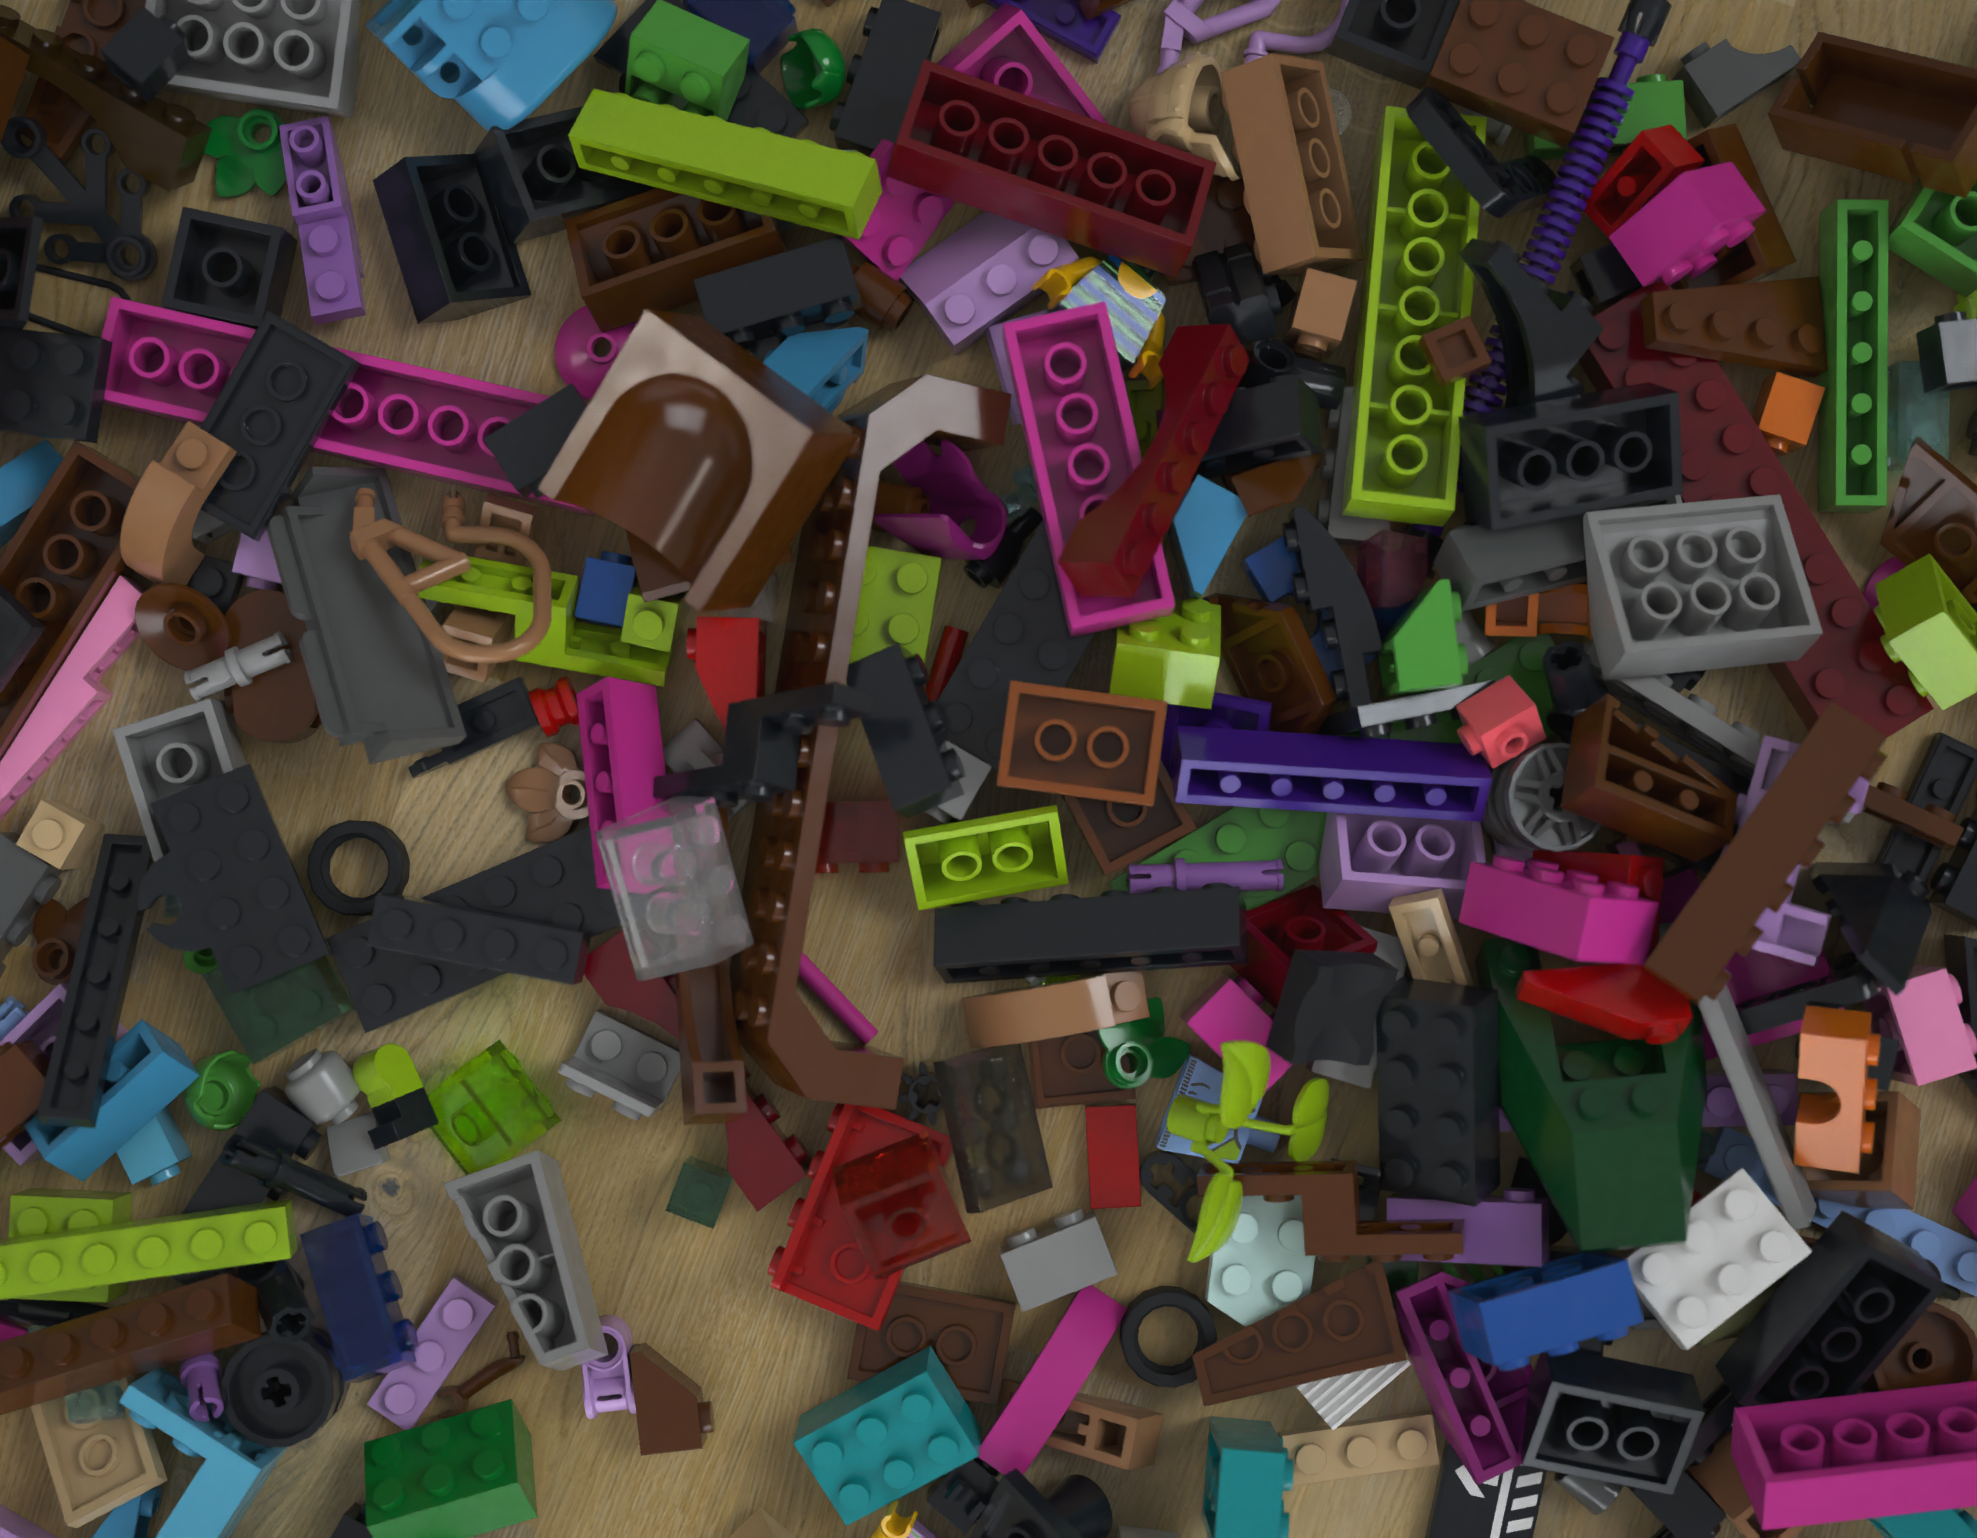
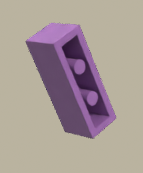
M1505 1188L1503 1189V1196L1489 1195L1476 1207L1401 1193H1393L1386 1198L1387 1220H1465L1466 1239L1464 1253L1454 1254L1453 1259L1439 1262L1542 1267L1549 1260V1198L1535 1197V1189ZM1402 1255L1400 1259L1436 1262L1423 1259V1255Z

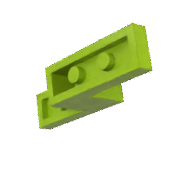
M467 556L471 564L470 571L418 593V596L422 599L515 615V639L529 628L533 620L532 567ZM423 558L418 570L434 564V562ZM551 571L552 618L550 627L543 640L534 649L516 658L515 661L665 687L675 654V646L671 652H665L620 642L622 629L577 622V618L574 615L577 605L578 576Z

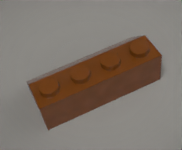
M655 188L564 220L581 297L602 333L640 320L646 309L667 311L698 300L699 297L694 279L788 251L780 222L776 218L660 188Z

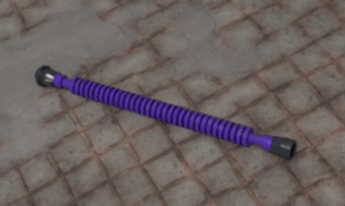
M1667 0L1629 1L1617 30L1621 32V35L1614 50V54L1617 56L1608 79L1598 78L1594 88L1596 90L1592 91L1589 101L1592 103H1587L1584 110L1586 115H1582L1578 124L1580 127H1577L1573 135L1576 140H1571L1567 147L1571 152H1566L1563 156L1562 161L1566 165H1560L1557 170V174L1561 177L1554 178L1552 186L1555 189H1550L1546 196L1551 202L1543 203L1541 210L1545 214H1539L1536 223L1541 227L1534 226L1531 235L1536 239H1528L1525 247L1532 252L1523 251L1521 260L1526 264H1518L1526 273L1536 276L1547 286H1553L1556 278L1549 273L1558 274L1561 265L1555 261H1564L1566 253L1561 249H1569L1572 241L1567 237L1575 235L1577 229L1573 225H1578L1582 218L1577 212H1584L1587 207V203L1583 200L1590 199L1593 192L1589 188H1594L1598 181L1593 175L1599 176L1601 174L1603 166L1599 163L1606 162L1608 154L1605 151L1611 150L1614 143L1611 139H1615L1619 132V129L1615 126L1622 125L1624 117L1621 114L1627 113L1630 106L1627 102L1632 101L1635 94L1631 88L1627 87L1636 64L1643 62L1649 46H1655L1672 8V5ZM1492 325L1489 333L1497 337V339L1486 337L1484 342L1486 347L1492 349V351L1486 350L1492 361L1487 369L1479 372L1482 375H1470L1468 381L1477 386L1476 388L1471 386L1465 387L1464 394L1472 399L1464 398L1463 409L1466 412H1463V416L1493 411L1490 406L1501 408L1503 400L1495 396V394L1506 396L1507 387L1500 383H1506L1505 353L1498 325ZM1460 444L1456 491L1464 493L1463 483L1459 482V479H1463ZM1414 523L1412 526L1406 525L1395 554L1389 553L1387 561L1395 565L1392 574L1408 579L1420 585L1423 576L1433 579L1436 574L1432 570L1433 563L1444 542L1440 536L1445 525L1443 527Z

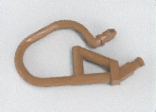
M360 488L355 492V502L357 504L353 512V531L350 532L351 550L359 561L366 559L399 604L406 609L426 638L438 650L452 658L465 662L499 663L516 659L528 653L543 640L548 632L552 618L551 568L545 552L534 540L521 532L506 527L466 526L464 498L458 491H456V498H451V491L442 499L443 516L440 519V525L444 529L446 541L452 544H499L508 546L523 554L530 562L533 570V620L529 628L516 639L502 644L475 645L465 643L453 638L441 627L420 599L418 593L470 571L471 564L466 554L413 532L391 520L380 519L376 521L374 507L376 501L375 492L370 488ZM397 546L434 562V564L405 576L386 550Z

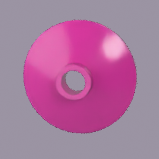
M587 306L578 309L570 315L562 325L555 343L556 365L567 385L572 383L584 398L591 400L638 321L602 333ZM602 340L610 342L611 352L607 356L597 357L594 354V346L597 342Z

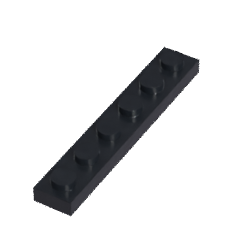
M104 834L37 1113V1118L42 1125L95 1128L145 911H140L137 907L141 879L152 863H154L146 836Z

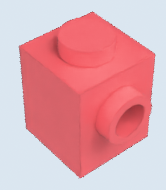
M1510 675L1456 705L1463 725L1457 729L1461 742L1472 756L1480 753L1492 769L1546 739L1535 703Z

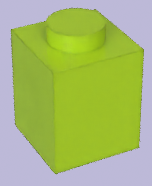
M638 581L628 594L620 642L671 652L682 634L687 606L684 598L689 590L644 602Z

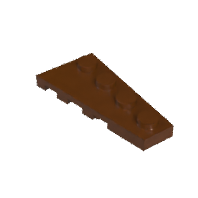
M1819 276L1658 291L1650 293L1641 300L1644 348L1816 377L1828 370Z

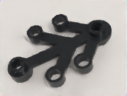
M28 116L10 118L1 141L5 151L16 158H30L69 202L42 201L36 195L22 194L11 200L9 204L10 216L23 217L20 206L24 200H27L33 205V216L43 218V222L91 226L105 242H78L74 236L68 233L54 234L45 241L44 252L46 257L55 264H67L73 261L105 263L115 276L126 281H137L150 275L157 262V253L153 242L142 233L143 197L149 193L151 182L128 168L123 169L117 175L116 187L122 195L121 224L119 227L107 213L108 158L114 154L116 149L102 128L89 129L81 138V148L86 154L84 187L46 144L47 133L44 126L38 120ZM26 127L31 129L35 136L34 143L30 147L26 146L21 140V132ZM96 134L101 135L106 142V147L102 153L96 152L92 147V139ZM130 174L138 176L141 182L140 189L136 193L130 191L127 187L126 182ZM59 239L65 241L69 247V253L65 258L60 257L55 250V244ZM129 246L135 247L140 255L139 261L135 265L129 263L125 256L126 249Z

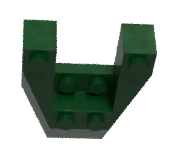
M1673 923L1659 924V943ZM1508 938L1484 940L1475 964L1479 987L1498 989L1500 1106L1579 1253L1685 1243L1687 1240L1707 1090L1702 1013L1699 1006L1689 1000L1692 1020L1678 1039L1669 1043L1649 1044L1645 1038L1555 1045L1550 1012L1517 1000L1515 989L1523 972L1542 970L1538 948Z

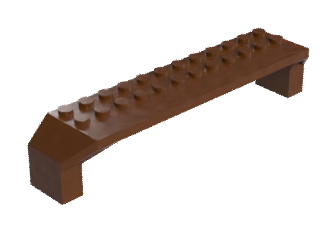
M925 374L891 383L836 416L858 432L860 436L801 528L775 694L831 682L846 685L880 471L922 440L927 444L941 446V441L946 439L964 452L1003 445L1011 400L1010 393ZM816 726L813 733L800 734L795 791L773 794L772 801L757 802L729 969L738 1039L740 1045L775 1085L809 1100L896 1110L904 1058L869 1045L864 1046L862 1044L829 1040L796 992L838 734V727Z

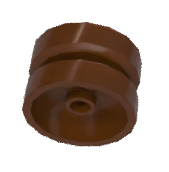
M1933 1302L1863 1384L1860 1390L1863 1393L1977 1381V1338L1975 1332L1961 1315Z

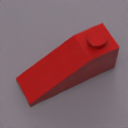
M1617 963L1524 971L1515 989L1517 1000L1628 1040L1646 1038L1649 1044H1664L1678 1039L1692 1020L1689 999L1644 970V964Z

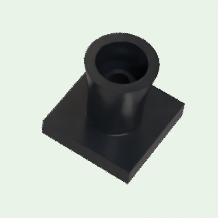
M1016 1468L1002 1476L969 1538H1107L1112 1528V1510L1102 1489L1086 1476L1078 1474L1067 1476L1044 1497Z

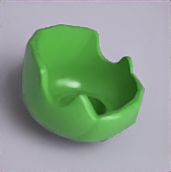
M226 1050L202 1057L193 1065L200 1076L183 1091V1098L191 1116L200 1126L209 1130L226 1131L240 1125L255 1102L256 1091L261 1086L260 1081L252 1075L249 1069V1065L253 1061L249 1055L235 1050Z

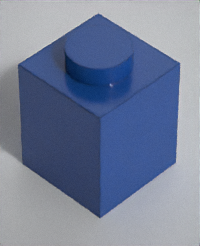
M602 551L601 559L586 557L574 617L582 621L623 628L628 594L638 582L635 566H630L632 557L608 551Z

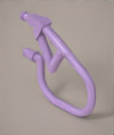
M1173 0L1163 12L1162 20L1164 21L1159 52L1160 66L1157 67L1156 75L1161 74L1164 69L1169 68L1171 64L1178 61L1183 37L1193 44H1198L1247 24L1270 17L1282 0H1249L1250 2L1203 20L1194 13L1204 0ZM1341 0L1340 9L1334 21L1326 29L1314 35L1292 36L1261 30L1254 31L1250 35L1248 49H1245L1243 52L1244 64L1268 55V52L1265 50L1290 54H1311L1330 47L1349 0Z

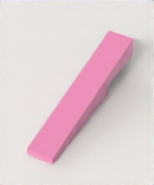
M122 575L118 577L0 761V822L114 695L99 680L140 635L135 622V606L139 597L146 589L135 579Z

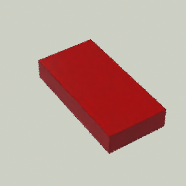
M1136 1104L1085 1106L1090 1209L1141 1207Z

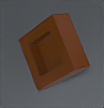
M1470 315L1426 333L1419 340L1420 346L1441 388L1487 369L1492 362Z

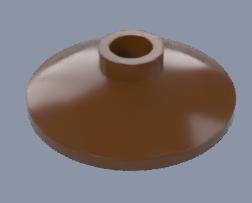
M159 583L148 588L136 603L135 622L142 639L159 658L176 668L185 671L195 669L224 657V651L231 648V631L224 615L209 598L191 587L178 583Z

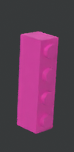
M606 677L576 694L596 887L646 894L678 879L669 801L653 797L655 777L666 775L656 686Z

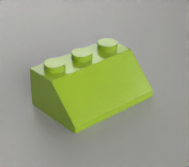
M1057 805L903 832L918 911L1069 884Z

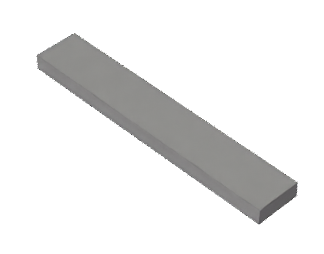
M1726 984L1715 1001L1705 995L1698 1006L1786 1221L1794 1230L1809 1227L1817 1207L1801 1166L1794 1165V1149Z

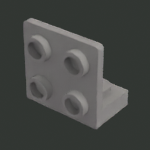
M597 1010L574 1056L563 1061L557 1072L568 1077L565 1085L572 1090L588 1097H593L595 1092L614 1100L611 1107L615 1111L631 1119L639 1120L641 1115L652 1117L662 1109L681 1071L680 1050L601 1010Z

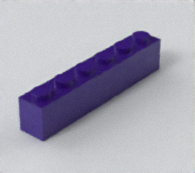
M1177 725L1170 767L1175 803L1476 822L1483 821L1492 782L1488 764L1480 753L1472 756L1463 744L1381 738L1361 739L1360 737L1180 725Z

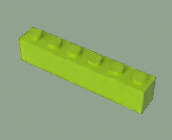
M593 88L568 134L579 168L858 240L882 193L876 159L867 157L860 152H846L819 145L809 139L798 140L774 134L761 127L750 128L726 122L717 116H702L679 110L669 104L658 105L634 99L620 92L610 93Z
M292 1199L0 1239V1300L291 1259L298 1250Z

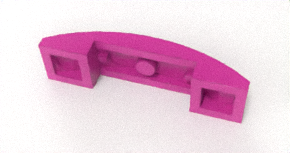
M1093 1285L1078 1290L1017 1390L982 1440L979 1459L1003 1475L1016 1468L1024 1475L1087 1379L1121 1322L1127 1308Z

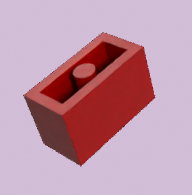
M1672 124L1642 130L1591 190L1593 193L1590 199L1583 200L1587 203L1584 212L1609 238L1611 234L1681 173L1698 169L1705 160Z

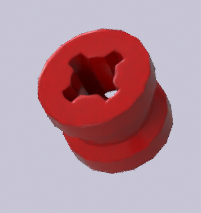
M568 676L558 679L555 686L547 690L536 688L529 691L535 715L548 738L559 734L561 727L573 724L579 726L577 692Z

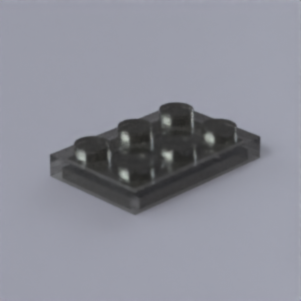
M1021 1044L983 1047L933 1062L967 1214L981 1213L1052 1188Z

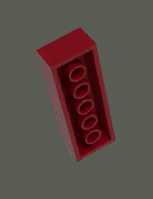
M924 59L892 153L886 177L1177 278L1193 247L1216 162Z

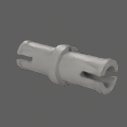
M278 631L272 636L240 650L236 646L224 651V657L195 669L184 671V680L186 685L190 683L196 684L208 678L207 682L188 689L192 697L197 702H200L204 698L235 684H238L240 687L251 684L254 676L285 663L293 662V655L291 649H282L269 655L270 651L288 644L284 635Z

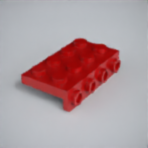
M837 1103L827 1125V1131L833 1134L826 1151L818 1150L811 1162L807 1178L813 1180L806 1199L799 1197L795 1202L787 1226L793 1228L786 1248L780 1245L777 1247L769 1264L767 1274L773 1276L771 1288L790 1294L880 1332L957 1139L882 1108Z

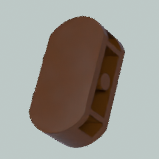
M275 590L250 592L235 601L225 615L231 631V647L236 646L240 650L280 631L288 644L270 651L269 655L282 649H291L293 662L285 663L254 676L253 682L244 687L235 684L224 689L227 710L230 714L234 713L236 724L245 733L256 739L283 744L302 741L313 735L322 725L299 645L300 638L307 631L305 622L292 615L285 593Z

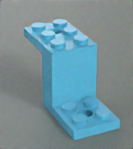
M163 1367L152 1370L130 1384L119 1401L120 1404L130 1409L129 1416L135 1422L149 1429L159 1428L173 1437V1445L181 1452L192 1457H199L201 1455L206 1459L156 1538H229L287 1447L268 1448L247 1440L231 1425L224 1409L219 1417L214 1418L211 1403L207 1405L210 1421L199 1422L194 1420L189 1413L190 1404L187 1388L181 1384L179 1377Z

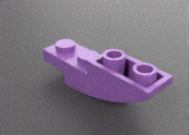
M329 116L279 125L291 212L299 230L311 317L316 325L364 316L366 315L361 278L365 277L345 173L331 119Z

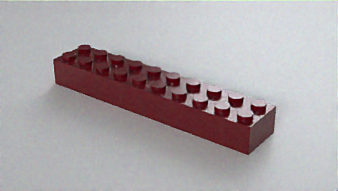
M1664 281L1644 286L1594 316L1604 329L1578 362L1596 391L1650 382L1679 392L1682 503L1780 494L1823 634L1799 660L1768 663L1767 665L1807 730L1810 732L1831 701L1881 732L1887 738L1933 710L1934 708L1926 696L1922 697L1912 684L1908 675L1909 668L1903 661L1895 663L1885 651L1880 639L1882 635L1886 634L1885 629L1880 624L1875 613L1717 360L1644 348L1641 300L1652 292L1672 290L1671 286H1667Z

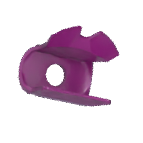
M943 439L941 441L942 454L937 455L922 440L896 459L893 465L906 482L912 486L922 488L924 494L930 497V514H875L873 521L922 555L957 560H985L989 558L996 550L1005 532L1008 521L1007 506L974 473L969 459L959 447ZM975 519V530L968 537L959 526L966 520Z

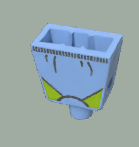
M1188 1054L1154 1142L1157 1148L1205 1158L1201 1154L1190 1150L1191 1140L1169 1133L1167 1117L1173 1101L1180 1094L1212 1104H1220L1223 1071L1193 1054ZM1262 1098L1252 1105L1253 1109L1248 1118L1280 1124L1257 1115ZM1245 1127L1229 1128L1227 1136L1222 1143H1213L1208 1148L1224 1162L1238 1164L1246 1144L1273 1153L1281 1134Z

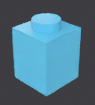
M168 1105L116 1151L132 1185L149 1178L152 1186H156L182 1173L178 1163L192 1157Z

